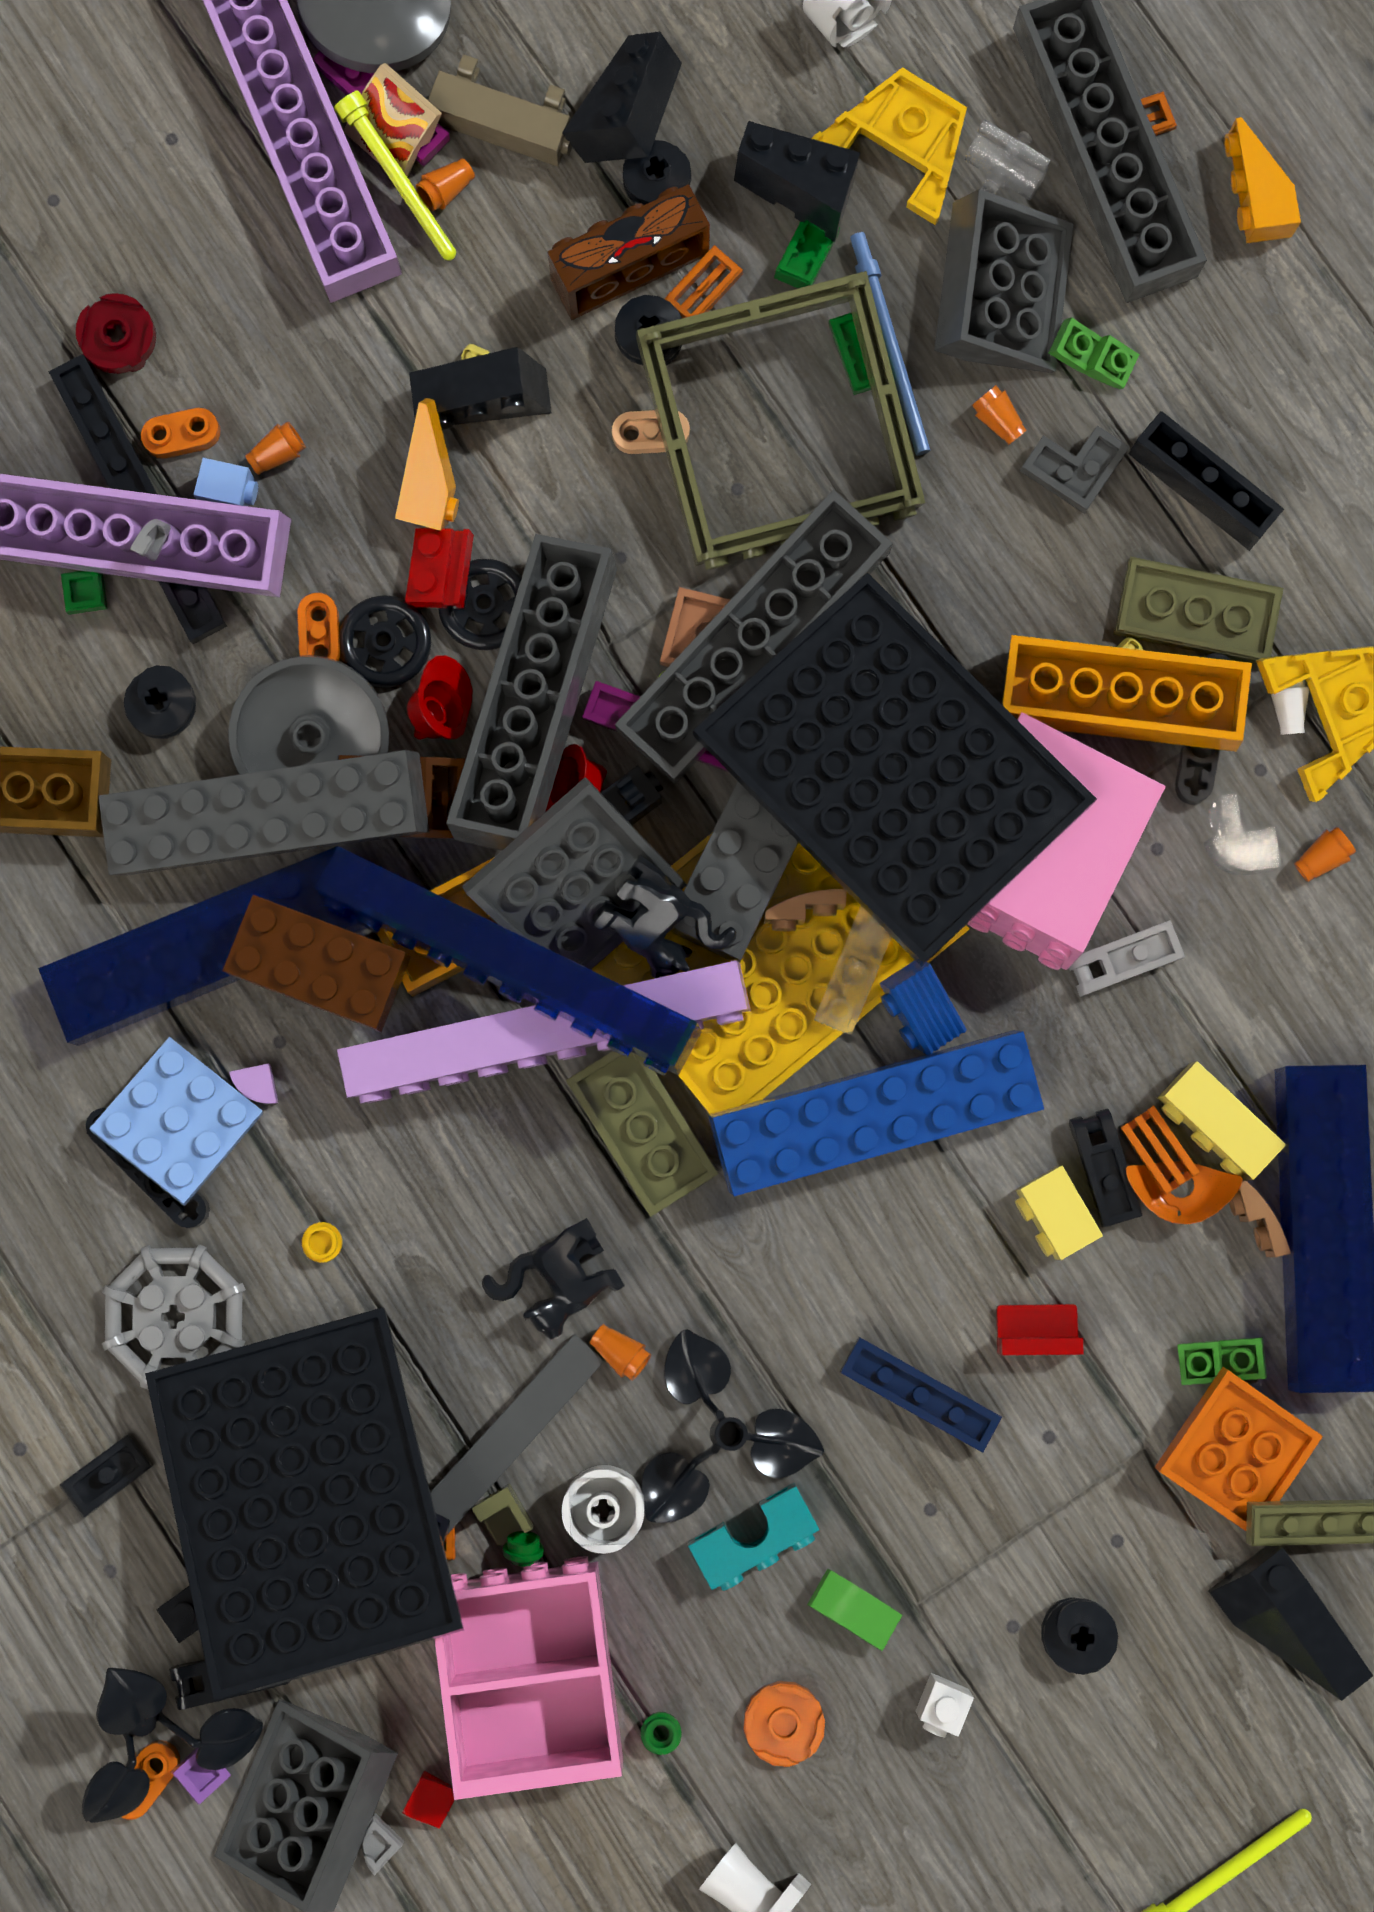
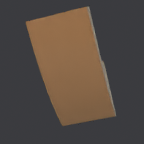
M820 890L789 898L765 911L764 924H772V930L796 931V925H803L805 922L806 909H813L812 915L836 916L837 910H843L846 906V890Z
M1242 1181L1239 1191L1229 1202L1232 1214L1234 1216L1238 1215L1240 1222L1257 1221L1258 1227L1254 1228V1237L1260 1251L1265 1250L1266 1257H1279L1291 1254L1281 1225L1269 1205L1255 1188L1247 1181Z

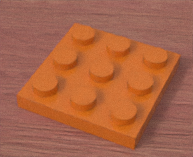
M1222 1367L1154 1468L1246 1531L1247 1502L1280 1501L1323 1436L1234 1373Z

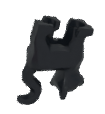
M639 856L628 871L630 875L638 880L636 882L626 880L617 890V895L622 900L632 898L640 903L635 911L625 910L615 903L606 900L593 919L595 927L601 930L608 927L612 928L630 950L645 957L653 978L673 975L679 970L687 972L690 969L685 959L691 956L692 950L664 938L685 916L695 919L696 936L703 946L712 950H724L731 946L736 939L737 933L733 927H729L720 935L713 934L710 912L702 904L690 900L685 892L672 884L659 868L642 856Z
M587 1218L564 1229L554 1241L534 1251L520 1254L510 1263L505 1284L499 1285L490 1275H485L482 1279V1287L490 1298L506 1301L514 1298L522 1288L524 1272L528 1269L537 1270L547 1282L554 1295L552 1298L537 1301L523 1316L525 1320L530 1319L536 1329L545 1334L550 1340L560 1337L563 1334V1326L567 1318L587 1308L602 1291L610 1288L616 1292L624 1288L625 1285L614 1269L601 1270L588 1276L583 1271L579 1260L584 1255L590 1253L596 1256L604 1251Z

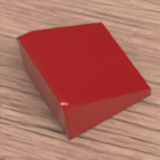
M423 1771L402 1814L440 1829L455 1801L453 1786Z

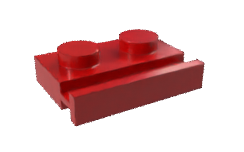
M432 528L415 529L405 602L408 605L426 608L456 606L457 608L464 609L474 534L470 529H463V531H454L449 528H443L441 531Z

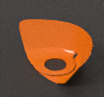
M1173 1161L1180 1172H1187L1181 1161ZM1163 1162L1155 1163L1169 1183L1172 1175ZM1195 1164L1200 1173L1192 1178L1194 1181L1193 1192L1187 1197L1179 1198L1171 1192L1165 1195L1145 1165H1130L1126 1168L1128 1181L1144 1205L1159 1218L1177 1224L1202 1222L1215 1215L1232 1200L1239 1191L1243 1180L1240 1175L1225 1173Z

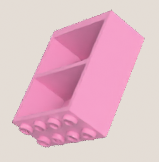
M1022 712L1017 720L1097 800L967 924L980 932L988 933V931H991L1003 937L1002 941L1012 949L1018 951L1026 949L1038 955V960L1049 968L1055 970L1063 968L1067 970L1083 954L1166 786Z
M587 1556L565 1559L564 1565L554 1568H548L547 1562H537L523 1567L524 1570L511 1574H508L507 1568H494L483 1571V1576H480V1578L468 1580L466 1573L451 1574L464 1630L436 1638L435 1647L454 1800L622 1776L623 1753L598 1561L589 1563Z

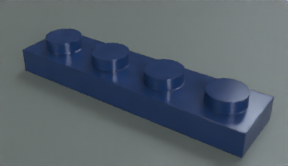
M858 1337L840 1370L841 1374L982 1453L1002 1419L1000 1415L861 1337Z

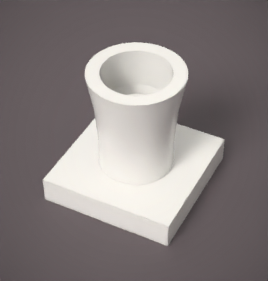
M735 1843L704 1881L699 1890L717 1900L732 1912H791L811 1886V1883L798 1873L787 1889L781 1892L757 1869L737 1843Z

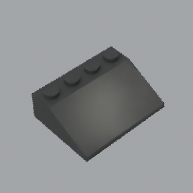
M981 189L953 202L934 351L968 362L1046 373L1055 372L1057 359L1048 353L1062 324L1074 224Z
M278 1700L214 1856L303 1912L334 1911L398 1753L367 1735L285 1700Z

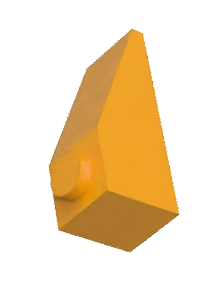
M426 398L418 404L395 519L441 531L448 525L449 521L454 522L459 507V499L454 498L456 484L435 400Z

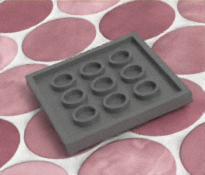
M585 777L462 887L465 893L557 982L568 990L623 942L618 933L612 928L608 927L601 930L595 927L593 919L606 900L632 912L638 907L640 903L632 898L622 900L617 895V890L626 880L635 882L638 880L630 875L628 871L639 856H642L659 868L668 880L681 890L687 884Z

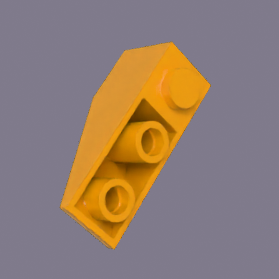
M1242 117L1236 118L1229 133L1225 135L1224 146L1226 156L1232 157L1234 170L1231 172V188L1234 194H1238L1240 207L1237 210L1239 230L1245 231L1246 243L1290 238L1301 223L1295 185Z

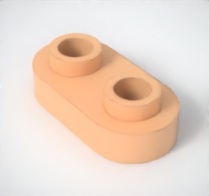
M655 410L625 412L615 419L612 426V439L620 451L627 454L666 452ZM678 411L685 441L687 443L690 434L689 422L687 418L681 412ZM628 430H635L639 436L635 440H628L624 434Z

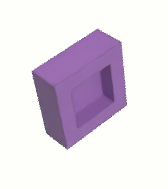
M196 1748L171 1773L197 1804H201L231 1774L226 1768L208 1770L200 1767L196 1762V1753L199 1748Z

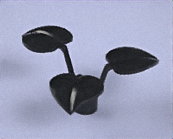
M688 1329L682 1330L669 1347L664 1365L665 1384L669 1393L679 1403L692 1404L702 1398L704 1404L716 1418L711 1425L709 1433L713 1444L710 1448L692 1459L689 1464L682 1455L674 1452L657 1455L647 1464L642 1475L641 1489L644 1498L645 1517L648 1521L655 1523L680 1520L691 1515L702 1506L707 1498L710 1483L707 1476L695 1468L713 1454H717L720 1449L735 1451L740 1449L746 1443V1440L754 1441L750 1451L753 1464L761 1473L773 1478L791 1476L824 1454L822 1443L814 1430L803 1419L790 1411L775 1408L761 1412L755 1420V1434L748 1433L745 1424L740 1419L725 1417L723 1411L719 1410L708 1394H717L728 1384L731 1375L729 1359L717 1344Z
M108 1668L104 1688L97 1705L96 1718L99 1726L106 1733L124 1736L128 1761L126 1766L120 1762L107 1763L94 1774L85 1790L82 1801V1815L85 1821L96 1823L125 1816L134 1811L144 1801L149 1791L150 1780L144 1770L134 1769L137 1760L133 1737L134 1735L143 1737L150 1734L154 1730L157 1721L191 1747L199 1748L196 1753V1762L200 1767L208 1770H220L234 1765L251 1751L261 1735L263 1729L262 1720L257 1719L250 1712L243 1709H223L208 1718L201 1727L200 1738H194L163 1714L162 1710L166 1704L167 1693L160 1681L135 1670Z

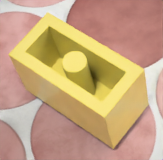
M1063 1165L1054 1167L1016 1189L1020 1198L1015 1200V1204L1026 1221L1032 1219L1040 1232L1035 1238L1047 1257L1053 1255L1055 1260H1062L1103 1237Z

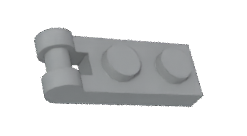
M1169 920L1084 952L1069 967V971L1074 970L1079 983L1076 988L1079 996L1083 997L1183 959L1185 955L1172 922ZM1099 961L1104 975L1094 979L1089 964Z

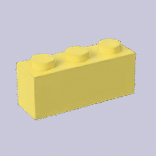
M1198 1061L1188 1064L1157 1097L1164 1104L1161 1110L1169 1119L1178 1125L1183 1122L1194 1132L1190 1137L1200 1148L1208 1153L1212 1149L1223 1160L1220 1166L1227 1173L1240 1175L1245 1181L1254 1180L1286 1146L1275 1133Z

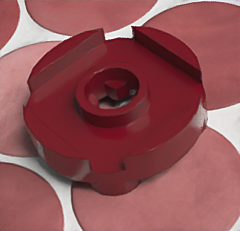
M118 293L106 294L99 297L100 301L95 302L91 307L87 305L80 313L76 323V340L87 361L97 369L107 373L121 374L128 371L136 372L141 370L146 360L152 354L156 343V328L149 312L135 298ZM116 325H121L122 331L125 333L124 338L118 342H112V339L106 336L107 332L114 331Z

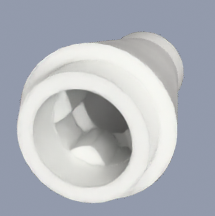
M1305 680L1276 694H1271L1281 735L1305 733L1304 723L1309 688L1306 687Z

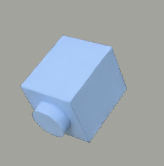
M202 458L193 494L196 500L240 506L254 505L258 493V482H255V478L248 467Z

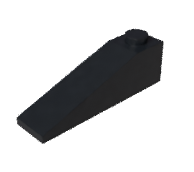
M1265 1546L1208 1590L1234 1626L1341 1701L1373 1677L1369 1668L1308 1580L1281 1546Z

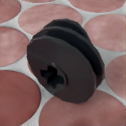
M654 140L649 157L625 159L623 163L624 189L630 200L636 204L642 203L646 205L656 200L668 188H681L691 183V166L686 154L677 146L666 141ZM655 172H658L659 177H661L662 175H663V177L657 179V178L655 177V174H653V175H651V174H652V173H655Z
M642 295L629 300L621 307L615 319V342L621 354L631 362L643 366L636 340L637 330L681 319L680 313L671 302L659 296ZM682 345L662 350L666 365L671 364L678 356Z
M156 665L145 669L144 672L132 680L126 689L123 703L128 720L140 733L153 739H168L179 735L190 725L195 715L196 696L192 685L179 671L170 666ZM163 696L167 701L163 702L164 708L157 710L153 704H158L156 698Z
M1070 1597L1057 1601L1046 1612L1041 1625L1042 1643L1046 1653L1055 1664L1067 1672L1081 1675L1097 1672L1111 1661L1117 1650L1119 1636L1115 1621L1100 1604L1085 1598ZM1082 1626L1088 1633V1637L1081 1638L1080 1644L1077 1645L1071 1638V1634L1078 1633L1079 1627Z

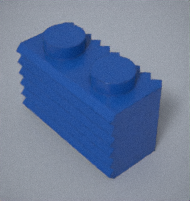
M914 960L880 982V986L885 993L880 997L881 1001L892 1017L898 1015L903 1025V1028L899 1030L900 1035L911 1050L917 1048L924 1054L930 1055L933 1051L939 1050L941 1046H945L947 1042L952 1041L953 1038L959 1037L961 1033L966 1032L965 1025L930 963L926 962L921 967Z

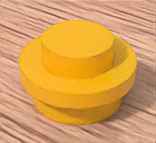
M315 1223L308 1227L303 1234V1251L309 1259L315 1262H329L336 1258L342 1249L343 1240L341 1233L330 1223Z

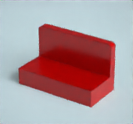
M998 1305L996 1307L997 1354L1084 1355L1083 1338L1078 1337L1076 1305Z

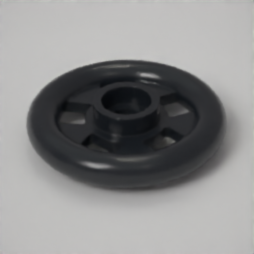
M476 559L470 561L466 588L467 596L465 599L466 609H454V606L438 608L440 620L445 630L458 643L471 649L494 650L500 648L506 627L500 630L493 622L502 615L503 611L509 615L511 614L522 576L513 567L498 560ZM488 574V585L483 584L472 587L471 577ZM506 583L509 584L515 597L508 601H504L501 592L498 590L499 587ZM483 597H487L492 601L491 606L487 609H481L477 606L478 601ZM469 618L477 623L484 624L480 635L465 629Z
M382 595L365 599L355 605L341 623L339 629L340 658L344 664L361 674L371 686L387 688L404 684L414 678L427 662L431 650L429 625L418 608L408 605L402 598ZM386 611L387 622L382 621L371 625L369 615L375 612ZM404 619H407L414 630L407 637H404L399 627L396 626ZM355 632H366L365 648H354L353 638ZM387 634L391 637V642L387 646H379L377 644L379 636ZM405 647L413 655L404 666H401L394 658ZM369 656L385 661L381 672L366 667Z

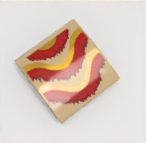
M384 63L379 66L361 95L368 104L366 107L369 112L367 118L408 177L420 147L430 143L442 113L390 66ZM347 123L343 132L377 161L355 126L350 127Z

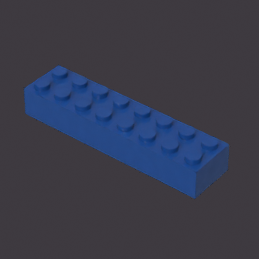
M1012 1030L936 1051L930 1055L925 1054L709 1114L708 1117L728 1192L733 1196H737L1044 1110V1105L1024 1031Z

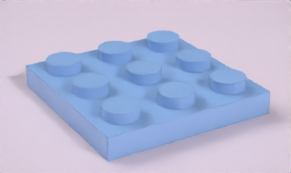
M169 1037L89 1129L185 1206L262 1116L263 1111Z

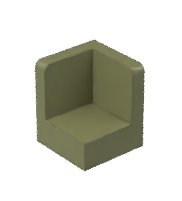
M510 1483L477 1502L472 1507L479 1522L484 1521L498 1546L507 1543V1537L511 1533L523 1531L526 1534L534 1527L533 1522Z

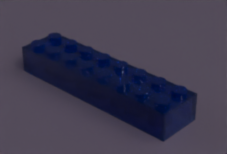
M336 846L38 968L67 1043L76 1046L83 1045L241 980L230 976L222 970L252 895L354 933L372 926L371 918L344 852Z
M1366 1065L1284 1066L1274 1069L1277 1136L1286 1144L1278 1153L1281 1228L1291 1254L1282 1256L1288 1390L1297 1393L1374 1392V1222Z

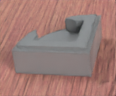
M159 519L151 520L139 532L130 550L152 561L157 560L171 530V525Z
M376 1813L372 1816L363 1838L365 1863L374 1876L405 1842Z

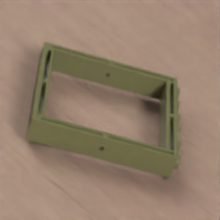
M867 271L637 330L636 340L696 566L705 564L706 570L728 565V557L743 554L744 560H749L766 555V547L778 544L781 546L811 513L711 539L662 350L849 302L897 490L849 504L873 526L880 525L878 518L892 514L895 521L917 515L916 508L925 504Z

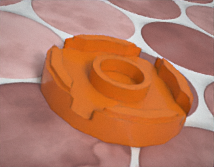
M777 1681L763 1686L751 1697L745 1709L743 1728L748 1744L760 1759L773 1766L790 1767L810 1758L817 1751L824 1738L825 1718L820 1702L809 1689L795 1682Z

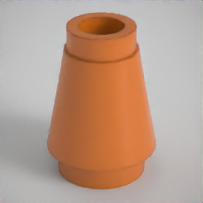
M461 158L457 162L455 161L422 175L421 181L416 184V190L431 211H435L438 208L445 209L469 182L475 178V174L470 164Z
M997 385L972 405L977 411L975 416L1000 438L1005 440L1008 445L1027 431L1007 392H1001Z
M286 422L282 426L277 424L245 457L253 470L260 475L264 471L300 457L299 452L304 450L306 446L291 423Z
M1338 827L1330 832L1325 830L1300 859L1294 863V866L1302 877L1309 882L1350 862V856L1356 852V849Z
M604 1324L599 1327L589 1342L621 1378L626 1376L631 1381L636 1379L651 1358V1354L645 1350L646 1345L612 1328H608Z

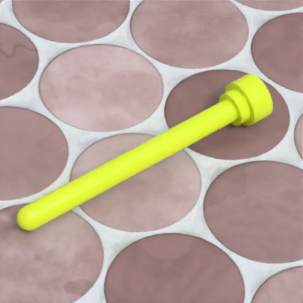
M358 90L345 96L334 106L335 112L343 123L347 122L350 127L355 126L443 259L447 261L453 260L456 256V249L367 118L369 115L366 109L368 106L367 102Z
M1299 1809L1165 1905L1162 1902L1156 1906L1153 1903L1141 1912L1189 1911L1309 1825L1312 1820L1311 1813L1306 1809Z

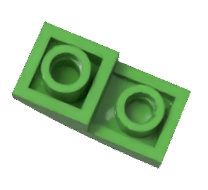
M1072 317L1064 319L1048 353L1075 370L1117 389H1124L1139 356L1138 353L1111 335L1101 337Z
M1263 1337L1177 1344L1182 1385L1212 1383L1222 1367L1228 1369L1242 1380L1267 1378Z
M829 1569L826 1570L807 1604L837 1625L844 1627L881 1651L885 1648L902 1617V1614Z

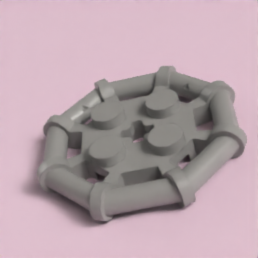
M199 1244L197 1248H151L150 1245L141 1248V1253L110 1285H105L102 1293L105 1294V1342L101 1344L104 1351L108 1350L140 1382V1387L148 1390L145 1373L159 1370L163 1358H185L186 1362L198 1359L196 1353L211 1337L221 1342V1344L210 1355L244 1346L246 1341L242 1339L243 1292L246 1289L243 1283L239 1284L207 1252V1247ZM161 1264H189L186 1276H164ZM201 1269L222 1290L214 1295L206 1291L196 1279ZM146 1270L149 1271L153 1281L148 1286H145L138 1296L127 1291ZM226 1301V1330L216 1328V1303ZM126 1303L133 1305L132 1330L121 1333V1305ZM171 1305H177L178 1312L185 1314V1320L179 1321L176 1329L171 1328L170 1322L164 1320V1313L170 1312ZM137 1339L141 1346L152 1354L148 1364L146 1365L126 1343Z

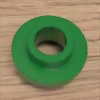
M523 1531L511 1533L507 1537V1543L503 1545V1556L516 1566L525 1567L533 1565L544 1554V1547L540 1543V1537L533 1532H527L526 1534Z
M656 1712L649 1715L643 1722L641 1740L650 1752L657 1755H665L674 1751L680 1743L682 1735L681 1726L673 1715L667 1712ZM662 1725L669 1730V1735L665 1739H657L654 1736L653 1731L657 1726Z

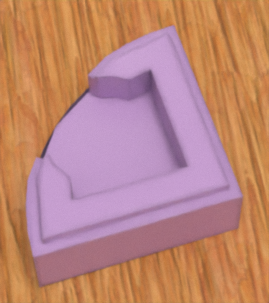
M268 1063L229 1072L235 1087L245 1097L263 1104L278 1103L271 1064Z

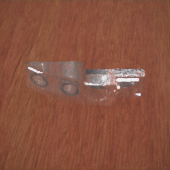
M861 905L814 1018L817 1022L849 1035L854 1030L892 937Z

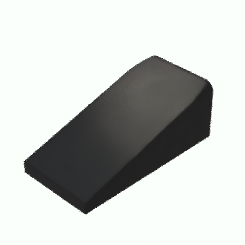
M126 1435L61 1483L60 1488L81 1517L85 1519L152 1466L131 1437Z

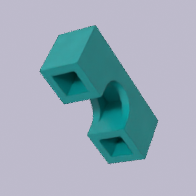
M794 1482L759 1501L760 1507L767 1518V1528L763 1536L757 1541L751 1543L737 1541L731 1536L724 1522L688 1541V1547L711 1590L719 1586L722 1591L728 1590L744 1580L742 1573L754 1566L757 1567L758 1571L766 1569L780 1560L777 1555L779 1552L792 1546L794 1551H797L815 1540L813 1534L820 1529Z

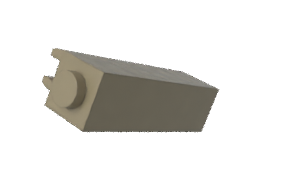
M463 55L456 76L439 70L428 101L442 113L438 122L440 126L557 167L563 154H570L572 145L562 134L570 122V116L562 113L566 98H563L565 89L550 85L546 93L544 105L540 106L477 84L476 81L480 68H477L478 59Z

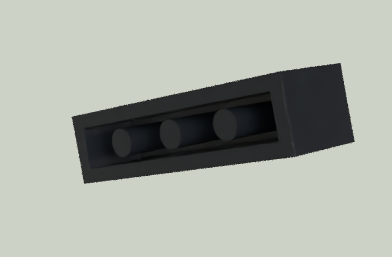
M1163 411L1159 412L1138 437L1129 452L1131 457L1249 551L1284 510L1283 507Z

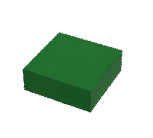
M76 571L61 574L65 610L68 615L107 609L103 573Z

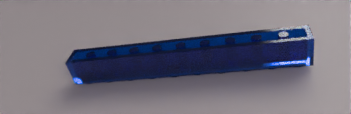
M339 846L314 888L324 899L322 905L342 916L346 911L359 916L357 922L365 928L376 933L379 932L380 928H383L393 933L394 935L391 939L401 946L413 950L417 945L429 951L427 957L446 968L453 963L464 969L462 974L480 985H484L488 980L500 986L498 992L506 998L520 1003L522 998L536 1004L534 1010L542 1016L556 1021L558 1016L572 1022L570 1028L589 1039H592L594 1034L608 1040L606 1045L608 1048L625 1057H629L630 1053L633 1052L645 1058L643 1064L661 1075H666L668 1070L677 1075L680 1074L702 1032L698 1022Z

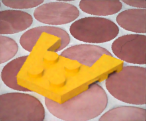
M902 67L864 96V100L849 112L845 111L835 119V123L822 133L819 131L811 139L849 149L857 136L862 134L924 172L925 176L907 201L906 208L936 225L942 209L967 107Z
M1374 646L1267 657L1256 660L1267 692L1270 694H1276L1306 680L1326 732L1332 752L1297 769L1309 801L1317 802L1328 794L1326 791L1338 779L1342 780L1352 770V765L1365 753H1370L1374 749Z

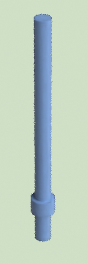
M855 233L850 237L858 263L855 266L856 273L867 271L899 401L915 455H924L931 450L879 282V278L882 276L877 260L872 259L865 233Z

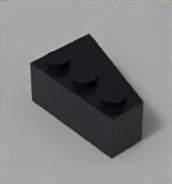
M660 31L628 35L562 132L585 163L649 157L682 62Z
M748 121L738 150L734 181L769 203L775 205L778 202L795 213L794 218L803 223L808 220L826 231L825 237L835 242L854 183L860 152Z
M519 347L409 373L414 418L416 419L419 402L426 398L435 400L442 430L459 424L552 413L546 368Z

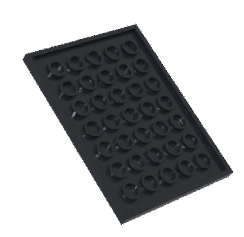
M866 573L693 730V736L921 967L1097 800L869 573Z
M384 1307L145 1373L214 1701L219 1702L464 1630Z

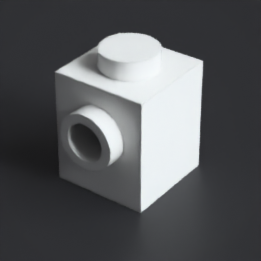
M931 1673L916 1708V1713L919 1719L924 1722L923 1728L928 1732L943 1738L946 1737L947 1733L959 1737L974 1697L968 1688Z

